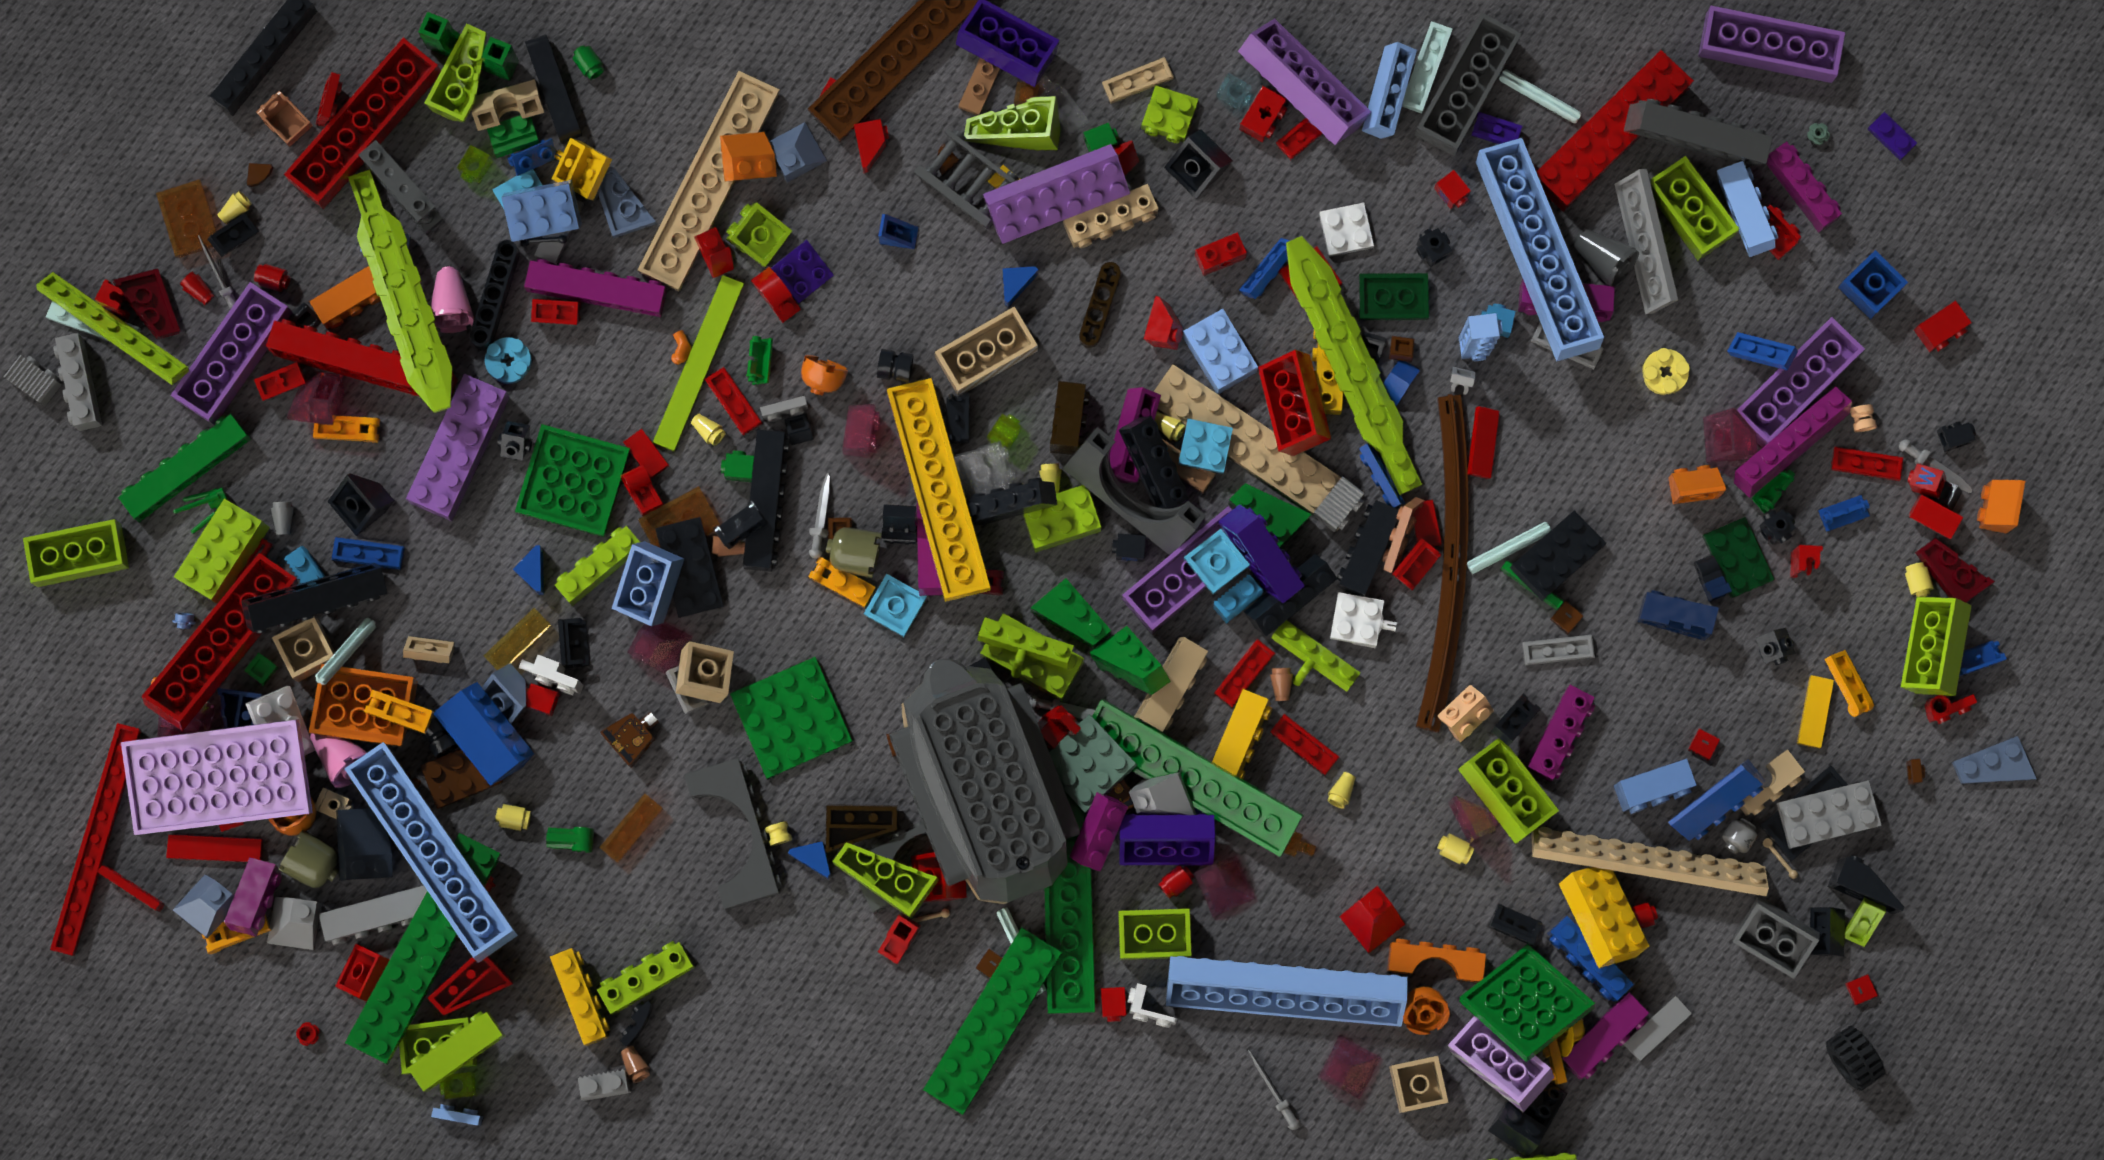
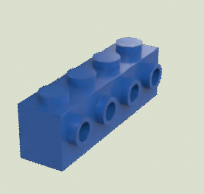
M1568 916L1564 917L1547 933L1551 937L1549 941L1558 950L1561 948L1567 954L1566 958L1573 966L1576 967L1578 965L1584 971L1582 975L1591 984L1595 983L1600 988V994L1607 1001H1618L1634 985L1615 964L1598 968L1580 928Z

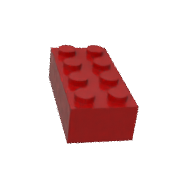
M1293 350L1259 366L1258 371L1278 451L1295 456L1330 440L1331 435L1310 355Z

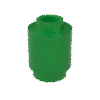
M582 45L573 52L572 60L585 77L594 80L604 72L603 63L591 46L585 47V45Z

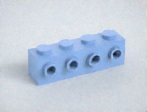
M1399 42L1384 47L1368 106L1371 113L1364 121L1363 132L1380 139L1394 135L1414 64L1416 49Z
M1741 161L1718 169L1717 179L1732 217L1739 227V234L1748 256L1752 257L1774 249L1775 239H1778V235L1774 225L1770 226L1768 223L1770 216L1766 206H1761L1759 200H1762L1759 188H1754L1751 182L1754 180L1750 167L1746 168L1744 162Z
M1496 313L1468 316L1459 335L1462 359L1472 358L1473 361L1486 360V356L1490 355L1495 344H1497V340L1500 339V334L1503 332L1502 322L1497 320Z

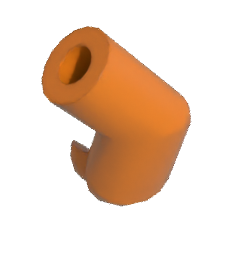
M683 330L673 334L678 347L675 353L672 354L671 360L676 365L686 362L692 349Z

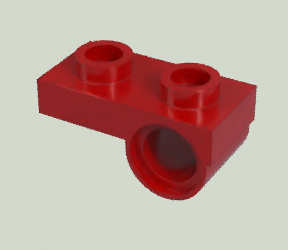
M643 465L621 475V481L642 517L663 507V503L651 484V479Z
M1974 694L1951 703L1946 696L1938 695L1926 701V716L1929 722L1937 721L1938 724L1950 720V714L1958 711V714L1961 715L1971 711V705L1977 703ZM1936 700L1943 707L1940 713L1936 712L1933 707Z

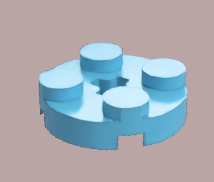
M510 337L498 339L490 344L485 355V366L488 373L495 380L504 384H513L522 380L532 363L531 354L523 342ZM506 355H509L511 358H514V361L511 362V366H507L506 363H502V360L505 359Z

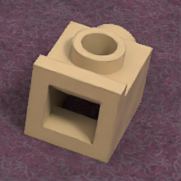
M322 788L315 804L318 812L337 819L336 810L353 809L351 805L352 800L325 788ZM337 801L338 806L335 809L330 808L331 802Z

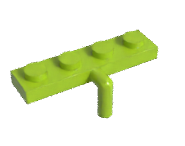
M986 617L983 620L977 641L1017 653L1011 673L1014 678L1020 677L1026 656L1067 668L1074 647L1072 644Z
M1285 621L1279 626L1271 639L1305 662L1293 679V684L1296 686H1300L1310 670L1314 668L1347 692L1361 673L1289 621Z

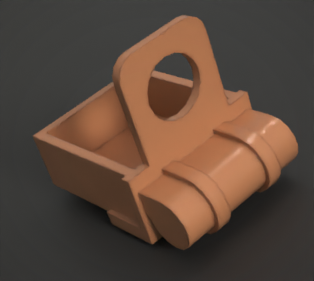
M280 91L273 94L256 111L273 133L275 132L289 147L313 126L287 96L285 97Z

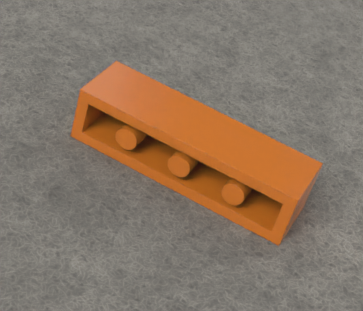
M369 266L309 301L326 329L330 327L334 329L340 326L346 317L350 315L354 317L363 311V307L368 304L374 305L381 301L372 282L374 279Z

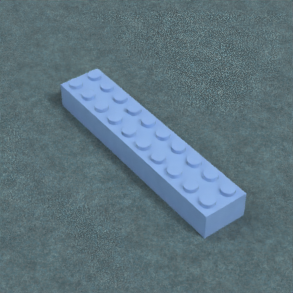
M1519 138L1479 150L1476 165L1556 362L1600 349L1604 339L1603 333L1523 139Z
M384 742L345 768L351 780L472 957L478 963L518 936Z
M1170 956L1166 1006L1402 1026L1407 1003V977L1378 975L1375 973H1355L1348 970L1333 971L1325 968L1310 969L1302 966L1287 967L1278 964L1264 965L1255 962L1241 963L1232 960L1218 961L1208 958L1196 959L1185 956Z

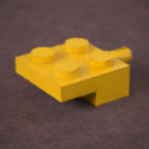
M570 138L564 153L561 150L556 152L558 155H555V159L559 160V163L552 176V180L557 183L572 180L575 192L589 200H594L612 159L584 142Z

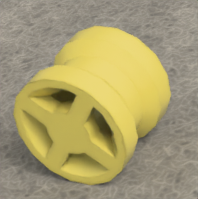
M787 821L765 828L766 833L770 836V846L780 845L792 840L791 834L787 831Z

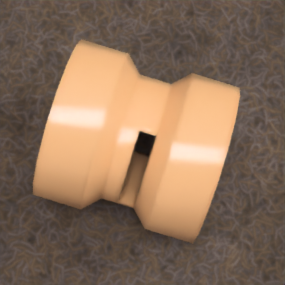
M1872 404L1851 408V417L1855 421L1853 424L1854 432L1870 431L1877 428L1876 420L1872 416L1874 413Z

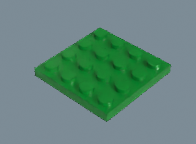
M541 424L515 513L605 537L620 488L621 475L624 474L629 458L630 448Z
M816 657L730 693L766 779L852 742Z
M1528 944L1460 996L1459 1000L1466 1009L1525 1062L1532 1059L1595 1008V1002Z

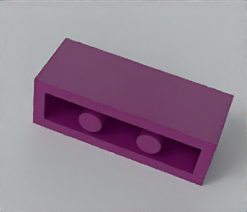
M1096 792L1080 830V835H1078L1069 857L1080 865L1101 872L1128 806L1113 797Z
M249 857L224 920V923L230 930L256 937L258 931L263 928L267 908L271 907L275 888L280 885L282 879V872L278 870L279 868L276 864Z

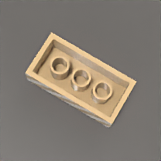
M1014 306L935 351V358L955 392L960 396L1038 352V345Z

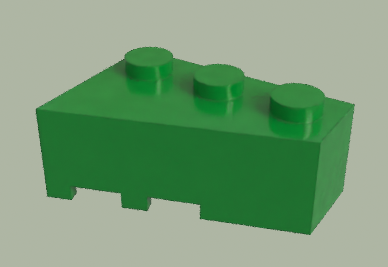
M1246 483L1228 502V505L1233 509L1240 504L1246 509L1251 508L1256 515L1260 514L1268 524L1266 526L1268 532L1271 531L1278 538L1279 543L1277 545L1280 549L1305 525L1312 515Z
M1067 578L1030 608V611L1065 631L1092 649L1111 635V629Z
M1128 626L1090 652L1100 670H1106L1112 673L1114 677L1122 678L1128 681L1130 685L1150 695H1153L1171 682L1162 665Z

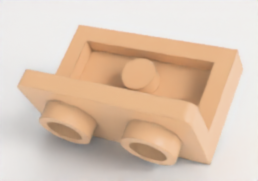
M1469 685L1438 714V718L1448 726L1453 736L1461 743L1494 710L1486 697L1472 685Z

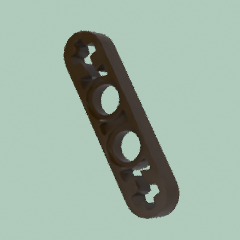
M1107 262L1102 265L1079 334L1080 343L1086 348H1092L1098 344L1121 272L1120 267L1114 262ZM1110 268H1114V273H1116V276H1111L1109 284H1114L1113 287L1107 283H1100L1101 280L1103 282L1106 281L1107 273L1104 271H1108ZM1107 289L1110 293L1107 300H1100L1097 297L1098 290ZM1093 310L1102 312L1103 318L1100 321H1093L1090 318V313ZM1086 323L1100 327L1099 330L1094 328L1093 336L1096 339H1091L1090 342H1086V337L1083 336L1088 334L1090 326H1086Z

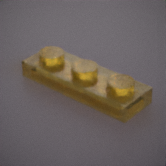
M533 608L483 656L496 670H499L512 663L551 624Z

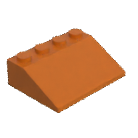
M341 667L326 685L317 684L309 733L380 744L384 742L387 745L402 747L407 727L369 715L364 710L366 705L369 706L372 690L414 704L418 681L414 677ZM380 701L378 709L383 710L386 702Z

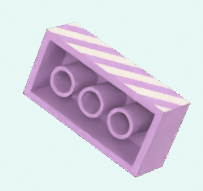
M1475 1016L1448 1045L1452 1055L1522 1112L1529 1107L1554 1078L1551 1068L1537 1056L1525 1062Z

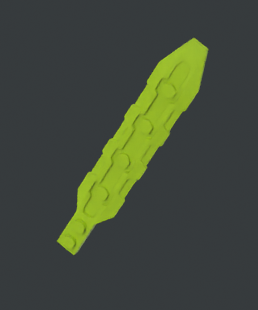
M370 170L349 176L348 178L361 213L357 239L363 256L366 257L374 279L372 282L377 296L380 297L384 307L388 328L391 335L394 336L401 356L400 362L407 382L433 413L451 408L452 365L446 348L442 345L434 323L435 318L431 306L427 304L420 284L421 278L407 247L408 241L401 222L383 208Z
M1303 236L1286 242L1291 286L1301 307L1305 309L1315 330L1317 342L1329 360L1335 373L1334 378L1355 416L1354 421L1363 440L1381 454L1399 495L1421 486L1422 483L1403 444V420L1394 401L1390 399L1379 376L1380 371L1374 359L1370 357L1360 335V328L1348 310L1340 292L1341 288L1331 267Z

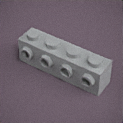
M78 333L55 338L56 346L53 349L56 359L60 360L61 367L58 368V373L61 381H64L65 384L63 397L65 402L69 403L70 411L67 412V417L70 425H73L79 431L102 426L84 338Z

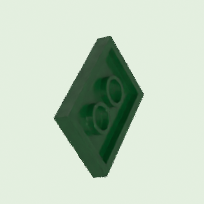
M1428 273L1359 274V320L1429 319Z
M1746 517L1702 536L1710 554L1715 557L1726 583L1729 584L1732 590L1729 593L1731 599L1774 581V577Z

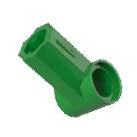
M548 827L546 847L592 853L594 829L587 827H573V829Z

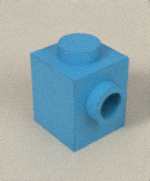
M1501 304L1488 305L1486 312L1482 311L1481 315L1496 313L1497 320L1502 322L1503 332L1500 336L1508 338L1511 334L1515 311L1506 309V306Z

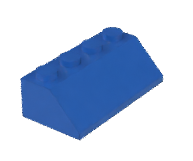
M478 682L458 692L434 712L435 717L490 786L523 768L534 755L533 751Z
M1747 759L1676 814L1668 823L1687 840L1690 841L1694 837L1699 840L1709 832L1706 829L1712 823L1717 826L1727 818L1725 816L1726 812L1730 809L1734 812L1745 804L1743 799L1749 795L1753 798L1763 791L1762 785L1766 780L1750 760Z

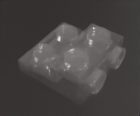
M1001 441L979 446L976 450L954 456L967 499H972V495L977 493L990 494V490L995 488L1008 489L1009 485L1014 484V481H1016V472L1013 467L1009 468L1007 462L1009 451L1006 446L1002 447Z

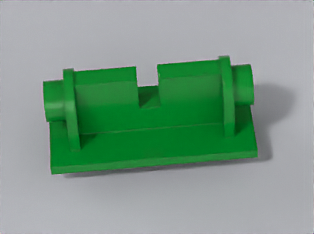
M752 336V340L749 342V356L755 359L754 361L748 360L746 377L752 385L769 383L773 338L761 339L762 337Z
M1789 469L1781 471L1752 497L1753 502L1763 513L1775 507V503L1782 495L1781 491H1785L1789 484L1794 481L1795 473Z

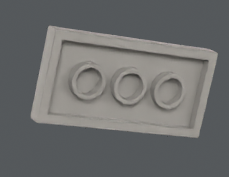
M1869 780L1777 803L1789 849L1882 826Z

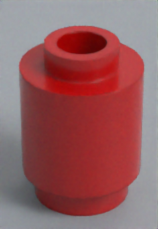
M259 264L254 274V282H257L259 286L281 292L283 289H287L290 283V276L285 269L269 264Z
M1178 865L1161 878L1162 881L1158 885L1170 899L1173 896L1177 897L1193 884L1191 879L1194 876L1186 866L1182 868Z
M1647 902L1631 907L1641 929L1655 925L1654 920H1657L1658 916L1654 906H1650Z

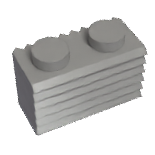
M20 355L4 375V378L45 407L61 387V384L56 381L58 376L49 369L45 372L38 368L40 363L31 356H28L26 359Z
M1342 476L1314 511L1313 516L1333 532L1338 528L1343 530L1350 521V518L1347 516L1352 510L1357 512L1365 502L1362 500L1365 493Z
M624 1069L621 1071L603 1072L602 1074L598 1073V1075H584V1077L580 1076L578 1078L580 1096L583 1101L631 1093L627 1071Z

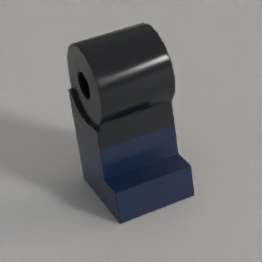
M1713 555L1694 562L1699 581L1709 602L1732 592Z

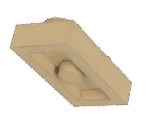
M408 636L403 649V658L450 663L454 652V642Z

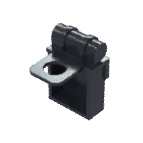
M884 504L883 543L916 544V506Z

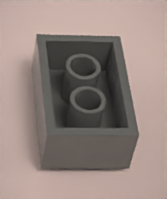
M1758 896L1733 934L1732 942L1795 979L1819 942L1820 932Z

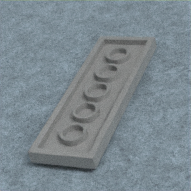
M1639 169L1614 185L1629 246L1634 247L1639 252L1634 268L1646 315L1653 314L1678 301L1672 276V268L1667 255V247L1661 230V223L1658 218L1656 201L1652 193L1651 180L1647 169Z

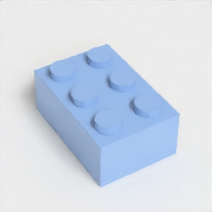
M1224 309L1183 331L1182 337L1217 394L1257 373L1258 366Z

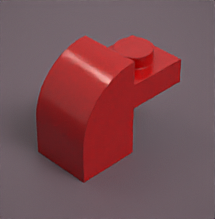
M770 267L751 280L762 298L770 305L782 323L801 310L792 297L791 292Z
M1062 705L1053 708L1038 721L1048 749H1054L1065 735H1076L1081 729L1076 724V718Z
M900 913L886 934L887 937L879 948L878 953L898 964L918 934L921 925Z

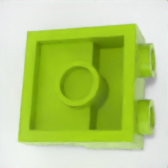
M1155 85L1141 129L1145 130L1147 135L1153 137L1158 135L1164 136L1167 141L1172 143L1184 142L1198 99Z
M757 202L752 203V205L747 204L740 212L742 216L738 223L733 222L727 229L726 233L729 236L726 240L741 252L749 255L761 266L766 267L792 230Z

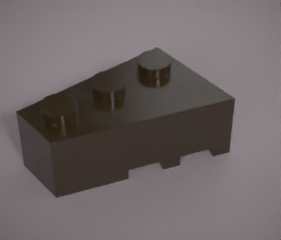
M1058 381L1050 440L1051 453L1074 455L1084 443V436H1080L1081 427H1086L1087 414L1083 413V407L1089 404L1090 391H1086V384Z
M826 805V852L841 848L846 842L854 844L898 829V805Z

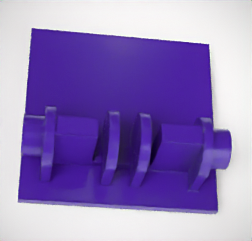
M807 239L771 267L798 304L834 276Z

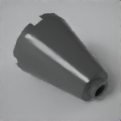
M1588 229L1584 232L1580 231L1574 238V248L1608 286L1617 287L1627 277L1624 274L1628 269H1633L1639 257V252L1634 247Z

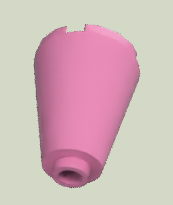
M443 267L437 272L430 304L435 318L434 323L437 328H440L442 333L462 332L467 330V325L473 326V312L460 272L454 267Z
M311 734L310 739L331 784L335 788H342L352 784L345 768L367 752L350 739Z

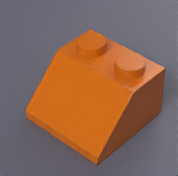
M765 132L720 136L725 181L777 177L775 153Z
M1710 465L1699 466L1694 471H1688V468L1676 469L1668 477L1673 504L1718 499L1726 491L1718 467L1711 468Z
M1991 480L1987 483V486H1983L1981 492V499H1984L1983 508L1980 507L1977 514V521H1980L1979 528L2007 534L2018 526L2025 481Z

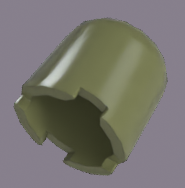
M849 527L839 529L833 539H828L826 552L830 553L832 566L843 572L873 579L874 572L870 570L871 567L874 568L877 565L881 544L876 542L877 539L882 538V533Z
M302 830L297 836L299 838L295 846L291 845L278 870L309 887L319 888L328 880L332 882L338 874L339 869L336 868L338 854L332 847L309 832Z

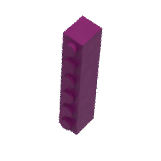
M537 259V262L530 261L524 285L527 292L662 317L667 290L665 286H662L661 282L649 280V283L641 282L639 278L627 276L626 279L620 278L612 272L599 274L595 273V270L585 267L578 270L573 269L572 265L559 263V266L551 265L550 261L544 259Z
M1835 386L1735 471L1734 484L1751 498L1850 414L1852 400Z

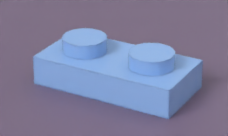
M440 1104V1109L433 1108L431 1116L481 1126L483 1116L477 1115V1110L464 1108L463 1113L455 1112L454 1106Z

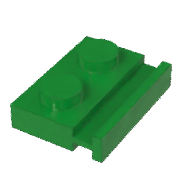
M521 115L501 121L498 126L487 128L496 158L539 144L531 116L522 119Z

